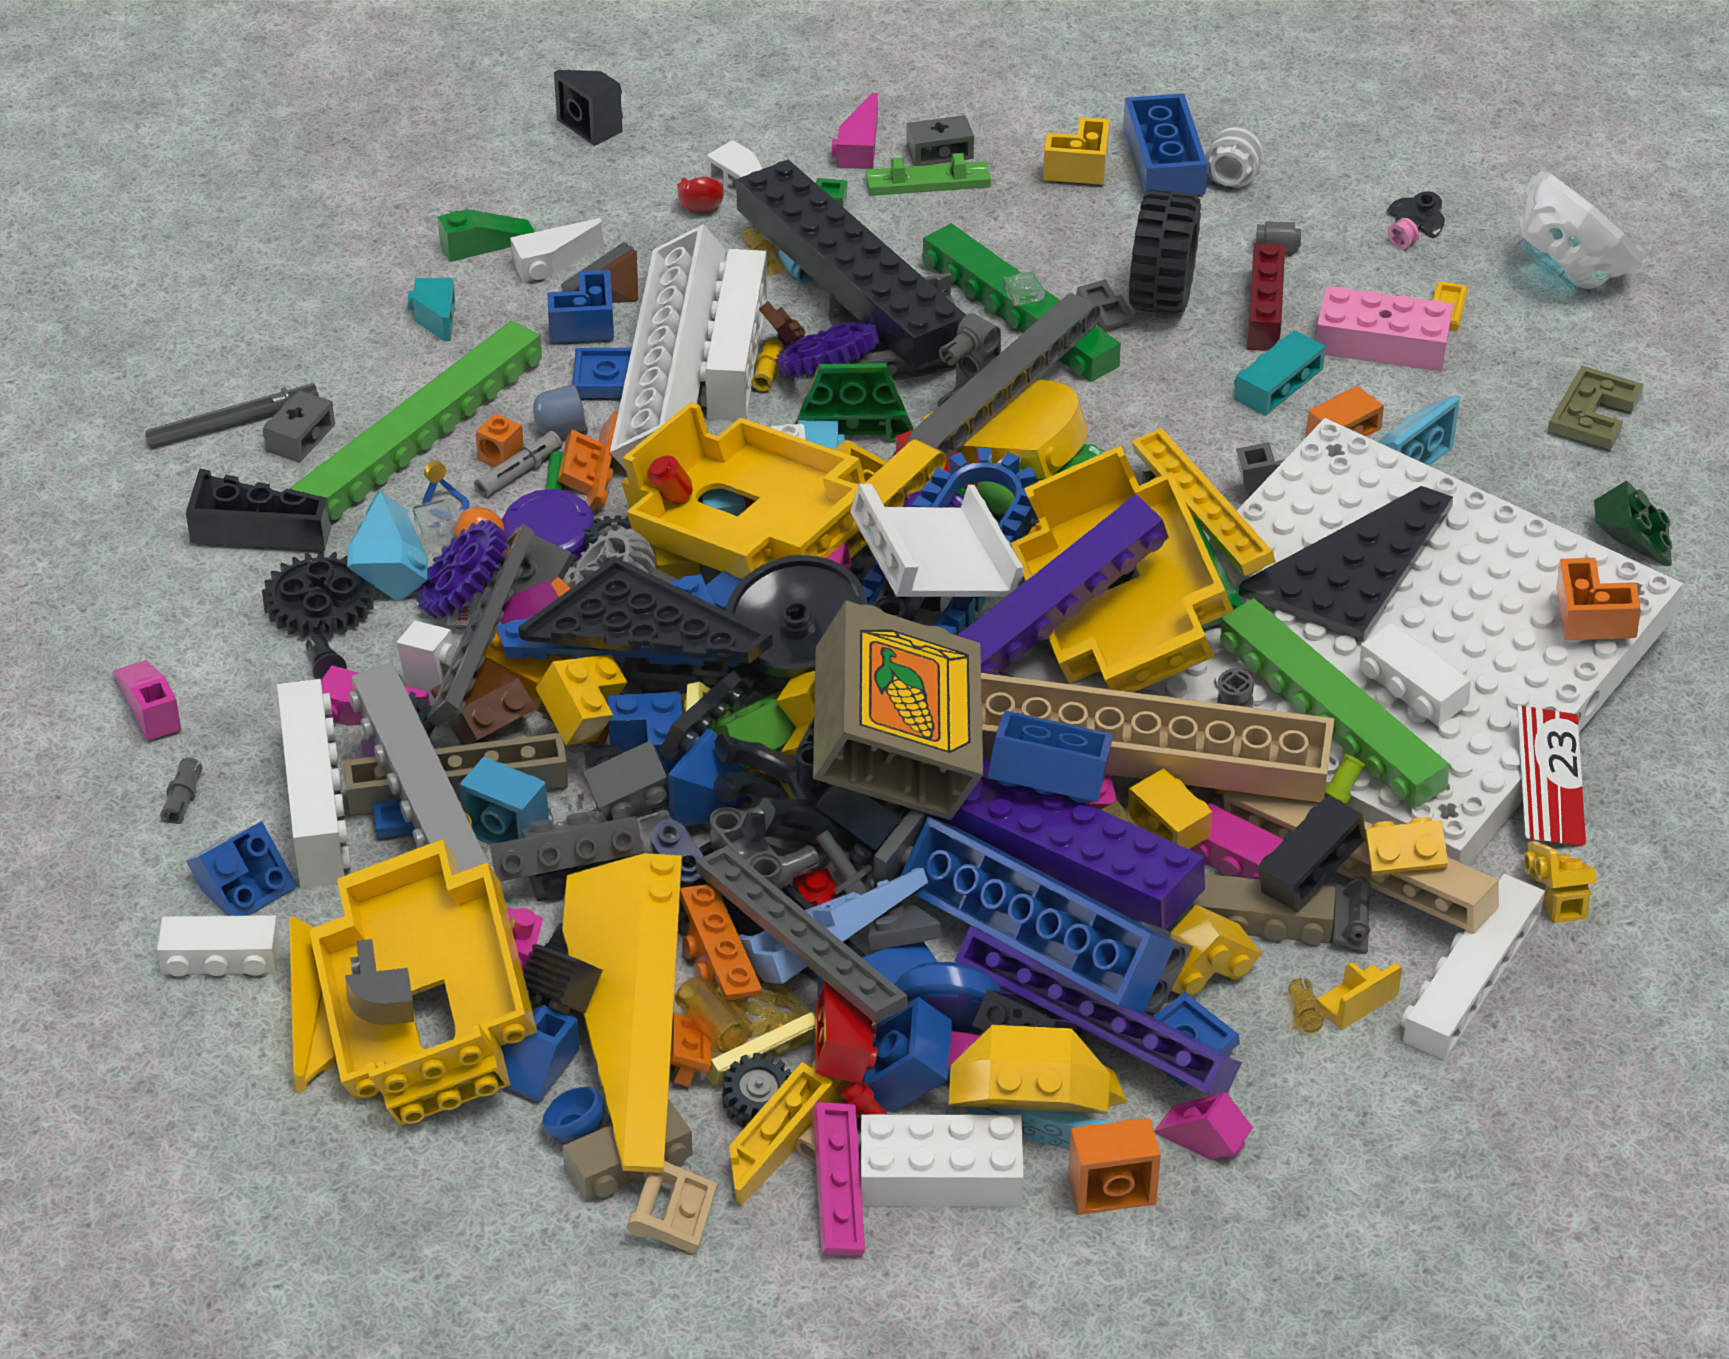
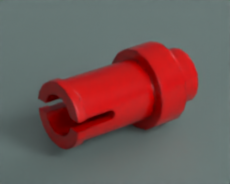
M849 1082L841 1090L840 1095L844 1098L843 1104H854L856 1115L860 1119L861 1115H888L874 1099L875 1094L867 1084Z

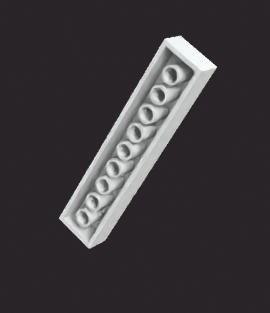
M704 224L653 249L610 449L612 456L624 469L622 457L690 402L697 404L701 383L700 367L701 362H705L704 346L705 341H709L708 325L709 321H712L713 301H716V283L720 281V262L724 261L726 252Z

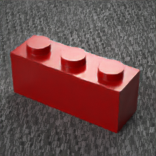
M825 980L815 1007V1073L861 1084L866 1069L872 1070L876 1061L877 1047H873L877 1026L872 1025L873 1021Z

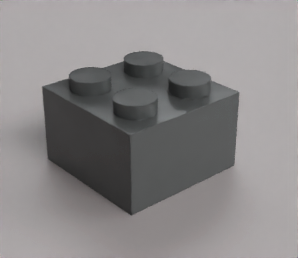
M651 740L584 771L596 803L607 821L634 816L638 819L640 829L643 824L651 820L669 816V772Z

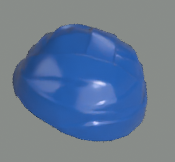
M592 1087L573 1088L563 1092L552 1101L545 1111L542 1121L543 1129L546 1133L564 1144L598 1131L604 1114L602 1097Z

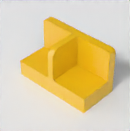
M1351 962L1345 966L1343 983L1317 998L1316 1008L1343 1030L1398 996L1402 967L1394 963L1381 971L1373 964L1362 970L1355 963Z

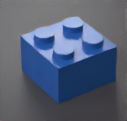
M917 997L908 1003V1008L874 1024L877 1026L873 1047H877L876 1061L872 1070L866 1069L861 1084L865 1083L872 1089L875 1094L874 1099L882 1108L894 1113L904 1106L912 1104L916 1099L932 1089L940 1087L948 1080L951 1019L920 997Z

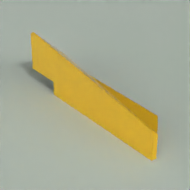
M289 916L293 1074L296 1093H301L307 1089V1083L319 1072L323 1071L326 1073L335 1065V1051L309 929L314 927L294 916Z
M815 1061L811 1067L803 1062L800 1063L729 1145L736 1202L742 1206L796 1150V1140L813 1122V1108L816 1102L841 1104L844 1098L840 1095V1092L850 1081L816 1074Z

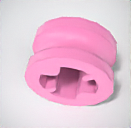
M1402 218L1390 225L1388 228V238L1392 244L1404 250L1417 242L1419 231L1412 220Z

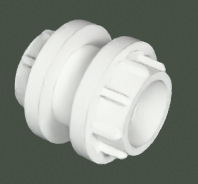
M1232 127L1222 130L1215 136L1205 157L1208 163L1207 174L1216 184L1223 185L1224 187L1241 188L1246 186L1253 180L1262 162L1263 149L1260 141L1253 133L1243 128Z

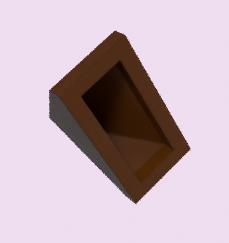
M631 249L600 269L610 270L612 303L638 301L637 251Z

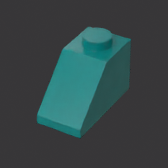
M415 278L414 291H408V309L414 310L415 321L443 341H451L456 303L454 278Z

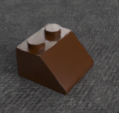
M490 658L483 662L480 668L473 674V678L476 681L463 698L466 704L462 712L454 720L449 717L447 721L462 745L483 743L524 722L537 708L520 679ZM442 684L430 690L434 699Z

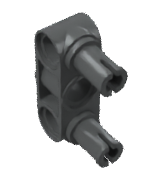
M974 313L967 314L959 324L957 336L939 349V356L943 362H948V365L956 363V386L953 391L938 400V407L1001 353V329Z
M760 805L746 811L737 810L732 807H722L713 811L710 816V840L713 852L725 846L729 847L781 891L782 888L792 882V878L819 866L817 852L811 845H807L803 849L782 857L781 855L777 856L767 844L765 838L759 842H749L741 832L742 823L748 812L764 814Z

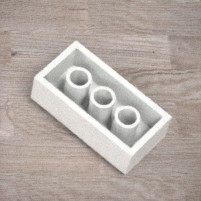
M861 1115L862 1206L1022 1207L1024 1173L1021 1115Z

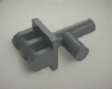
M828 829L816 837V840L844 879L834 889L836 895L842 890H845L847 894L856 892V894L862 895L874 889L866 876L872 869L870 864L856 871L850 863V851L842 850Z

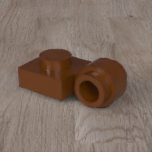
M767 301L759 308L760 312L777 331V337L785 346L792 345L796 340L805 337V329L797 320H792L782 307L776 310Z

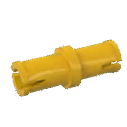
M777 338L766 339L763 344L762 353L756 358L754 364L756 371L751 383L758 391L769 390L770 386H772L774 375L779 372L775 359L778 358L776 355L780 354L779 351L784 349V345Z

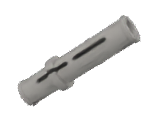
M549 431L532 444L526 443L522 445L518 453L500 463L482 477L477 478L474 481L476 491L487 498L490 494L511 482L528 469H536L541 466L542 460L550 456L552 452L562 448L561 439L554 431ZM536 451H539V452H537L536 454H534L532 457H530L529 459H527L526 461H524V459H526L528 456H530L531 454H533V453L536 452ZM513 468L511 471L507 472L506 474L498 478L499 475H501L508 469Z

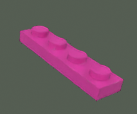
M816 1102L813 1108L821 1252L822 1255L862 1257L865 1251L856 1107L854 1104Z

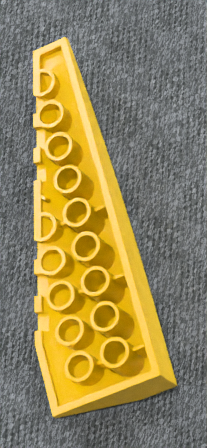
M643 853L567 875L562 936L564 944H566L568 949V955L603 970L586 1013L582 1012L593 1057L597 1062L600 1084L604 1089L605 1104L608 1115L611 1116L613 1135L623 1171L663 1173L682 861V856Z

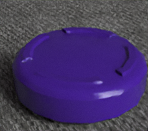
M547 489L536 490L519 497L507 508L502 522L506 537L513 534L516 526L520 527L522 524H525L534 531V535L574 554L575 558L572 563H575L582 557L580 553L585 552L584 529L592 527L591 524L594 523V516L586 501L577 495L563 490Z

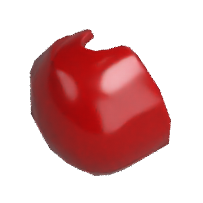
M707 176L694 178L689 181L686 178H682L681 182L677 184L678 199L682 207L689 212H711L721 204L724 196V186L718 180Z

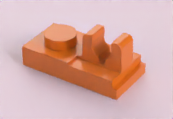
M673 1014L670 1064L674 1065L673 1072H676L673 1083L689 1087L695 1071L707 1074L711 1066V1024Z

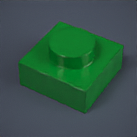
M817 178L816 184L844 207L848 191V181Z

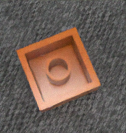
M1150 1118L1126 1119L1120 1122L1097 1125L1088 1124L1082 1127L1071 1128L1068 1181L1077 1215L1157 1204L1161 1154Z

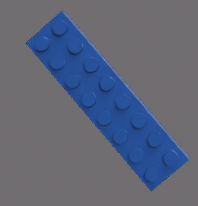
M927 817L901 874L903 876L911 872L912 869L923 868L928 883L913 892V894L1118 1006L1144 1013L1176 944L1175 941L954 825L931 817Z

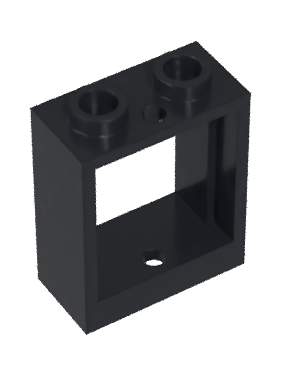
M987 989L972 1024L983 1031H986L992 1025L1073 1029L1079 1038L1083 1031V1028L1077 1026L1076 1023L1068 1021L1018 994Z

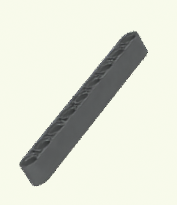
M1073 293L1066 295L911 432L906 445L912 440H919L944 452L947 460L1092 331L1100 318L1101 307Z

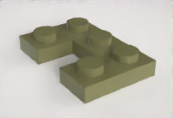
M1581 366L1551 417L1548 431L1611 450L1621 432L1623 421L1595 412L1601 403L1632 413L1642 395L1644 384Z

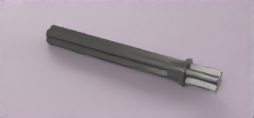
M315 383L289 390L284 387L281 388V392L147 429L145 431L146 441L150 448H156L277 414L284 403L289 401L298 390L318 397L319 393Z

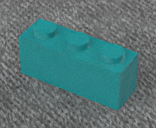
M1293 330L1285 338L1278 340L1275 346L1265 354L1259 355L1256 361L1245 370L1243 369L1237 374L1234 380V400L1267 416L1323 370L1326 346Z

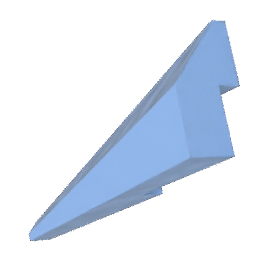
M915 868L911 872L890 882L887 879L878 882L877 888L862 895L852 892L805 911L843 942L928 883L923 868ZM762 931L754 936L739 935L753 969L764 982L783 984L807 967L806 964L767 931Z

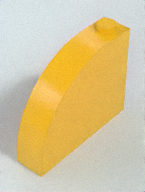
M1037 380L960 447L959 450L969 465L977 463V448H992V463L995 464L1004 459L1006 453L1009 452L1020 457L1021 470L1031 466L1036 474V479H1046L1057 472L1081 449L1087 438L1088 426L1077 394L1071 387L1060 382Z

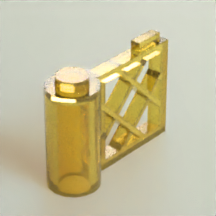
M754 971L759 983H764L762 978ZM694 976L685 981L678 988L675 995V1002L716 1049L723 1054L747 1043L748 1038L766 1034L811 1012L785 983L765 982L774 992L761 989L759 996L750 997L770 1003L769 1008L747 1002L748 997L743 1000H725L717 981L708 982L702 976ZM774 1005L788 1008L793 1013H785L773 1008ZM744 1013L766 1020L752 1023Z

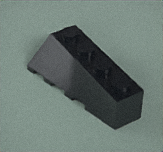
M199 468L186 510L190 543L325 551L331 530L327 497L287 488L279 492L272 490L270 484L257 482L255 486L239 482V477L226 474L224 478L211 476L210 470Z

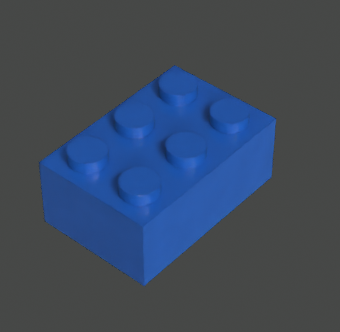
M1005 710L995 736L987 778L995 779L997 783L1004 786L1022 785L1031 787L1040 794L1050 795L1058 793L1067 795L1076 802H1098L1114 734Z

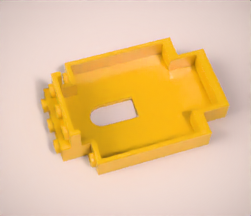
M690 402L622 457L627 477L621 481L629 506L627 515L632 530L643 536L650 545L716 570L726 571L740 579H743L754 569L765 563L787 556L811 555L828 558L860 530L850 513L858 484H866L860 458L741 417L717 436L708 433L701 406ZM670 455L675 457L692 480V495L681 504H673L664 500L659 490L655 489L647 478L649 466L655 459L661 456ZM720 488L756 501L739 516H735L698 502V498L706 491Z
M1120 445L1024 488L1042 527L1041 530L1010 543L1014 553L1023 565L1025 581L1135 494L1163 519L1169 536L1160 549L1151 552L1137 563L1136 568L1139 572V577L1106 590L1102 595L1094 597L1081 608L1076 616L1068 618L1054 629L1053 633L1048 637L1069 684L1101 670L1110 690L1134 693L1215 657L1201 626L1230 614L1234 610L1172 471L1139 486L1124 450Z
M441 839L338 878L337 883L344 916L311 928L309 932L340 1080L346 1090L354 1099L369 1098L380 1091L384 1096L386 1109L396 1122L402 1126L418 1123L426 1116L443 1110L455 1109L461 1103L480 1096L493 1095L499 1089L510 1086L501 1046L520 1042L526 1036L537 1033V1028L501 883L488 862L459 873L456 857L445 841ZM372 939L376 971L408 968L412 995L445 983L455 1024V1036L452 1040L424 1049L421 1044L414 1009V1022L392 1025L369 1023L352 1011L347 1001L345 975H352L350 957H358L356 941Z

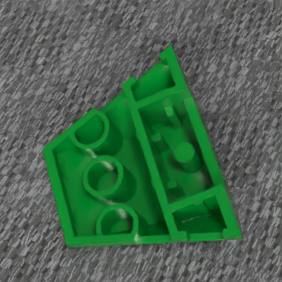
M886 363L819 364L794 423L798 424V420L838 421V434H885L886 443H896V436L914 429Z

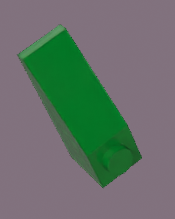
M470 209L452 211L449 214L437 216L440 245L449 262L510 248L511 237L535 232L530 222L526 219Z

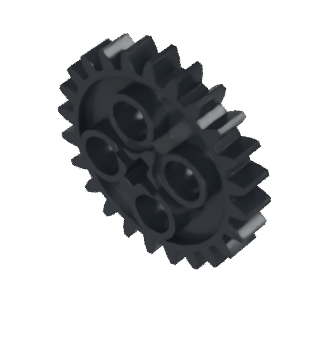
M323 551L318 553L317 558H312L309 553H305V560L300 561L298 558L292 557V565L281 563V572H270L271 579L264 581L265 589H262L264 612L268 613L270 622L276 621L277 629L287 626L289 635L299 630L301 638H305L309 632H314V635L326 632L330 637H333L334 630L339 629L341 632L346 633L347 624L358 627V618H368L367 610L374 609L373 601L376 600L375 586L347 567L348 555L340 560L337 558V552H333L329 558L324 557Z

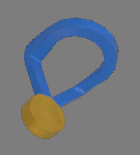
M431 461L424 469V476L430 483L422 505L438 520H458L461 512L470 508L469 500L443 479L446 475V467L440 461ZM438 483L462 503L460 509L451 513L440 512L436 509L431 499Z

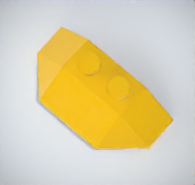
M992 1025L951 1064L949 1106L1108 1114L1110 1073L1073 1029Z

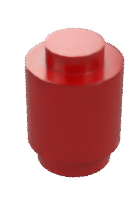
M665 455L651 463L647 471V478L655 489L659 490L664 500L673 504H681L690 498L693 492L692 480L675 457Z

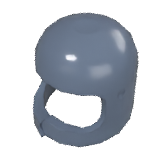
M575 384L545 391L534 400L533 416L535 424L543 435H546L549 431H554L561 437L569 435L571 430L577 432L588 430L580 393Z

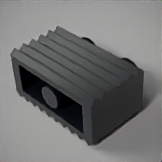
M532 945L533 951L529 952L530 958L526 960L527 965L523 967V976L527 991H529V1000L569 1016L572 1009L586 1013L603 970L542 945Z

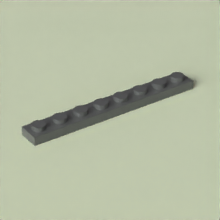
M522 524L505 542L508 546L502 552L505 557L497 563L500 568L492 572L490 575L492 580L486 582L428 714L427 720L437 727L449 717L454 720L465 707L466 702L463 701V698L476 681L473 678V674L485 660V656L482 654L495 637L492 630L504 615V611L501 610L502 606L512 596L514 590L511 588V585L519 578L523 571L520 564L532 550L529 543L534 531L525 524Z
M725 846L696 860V870L701 877L874 1023L877 1024L908 1008L907 995L729 847Z

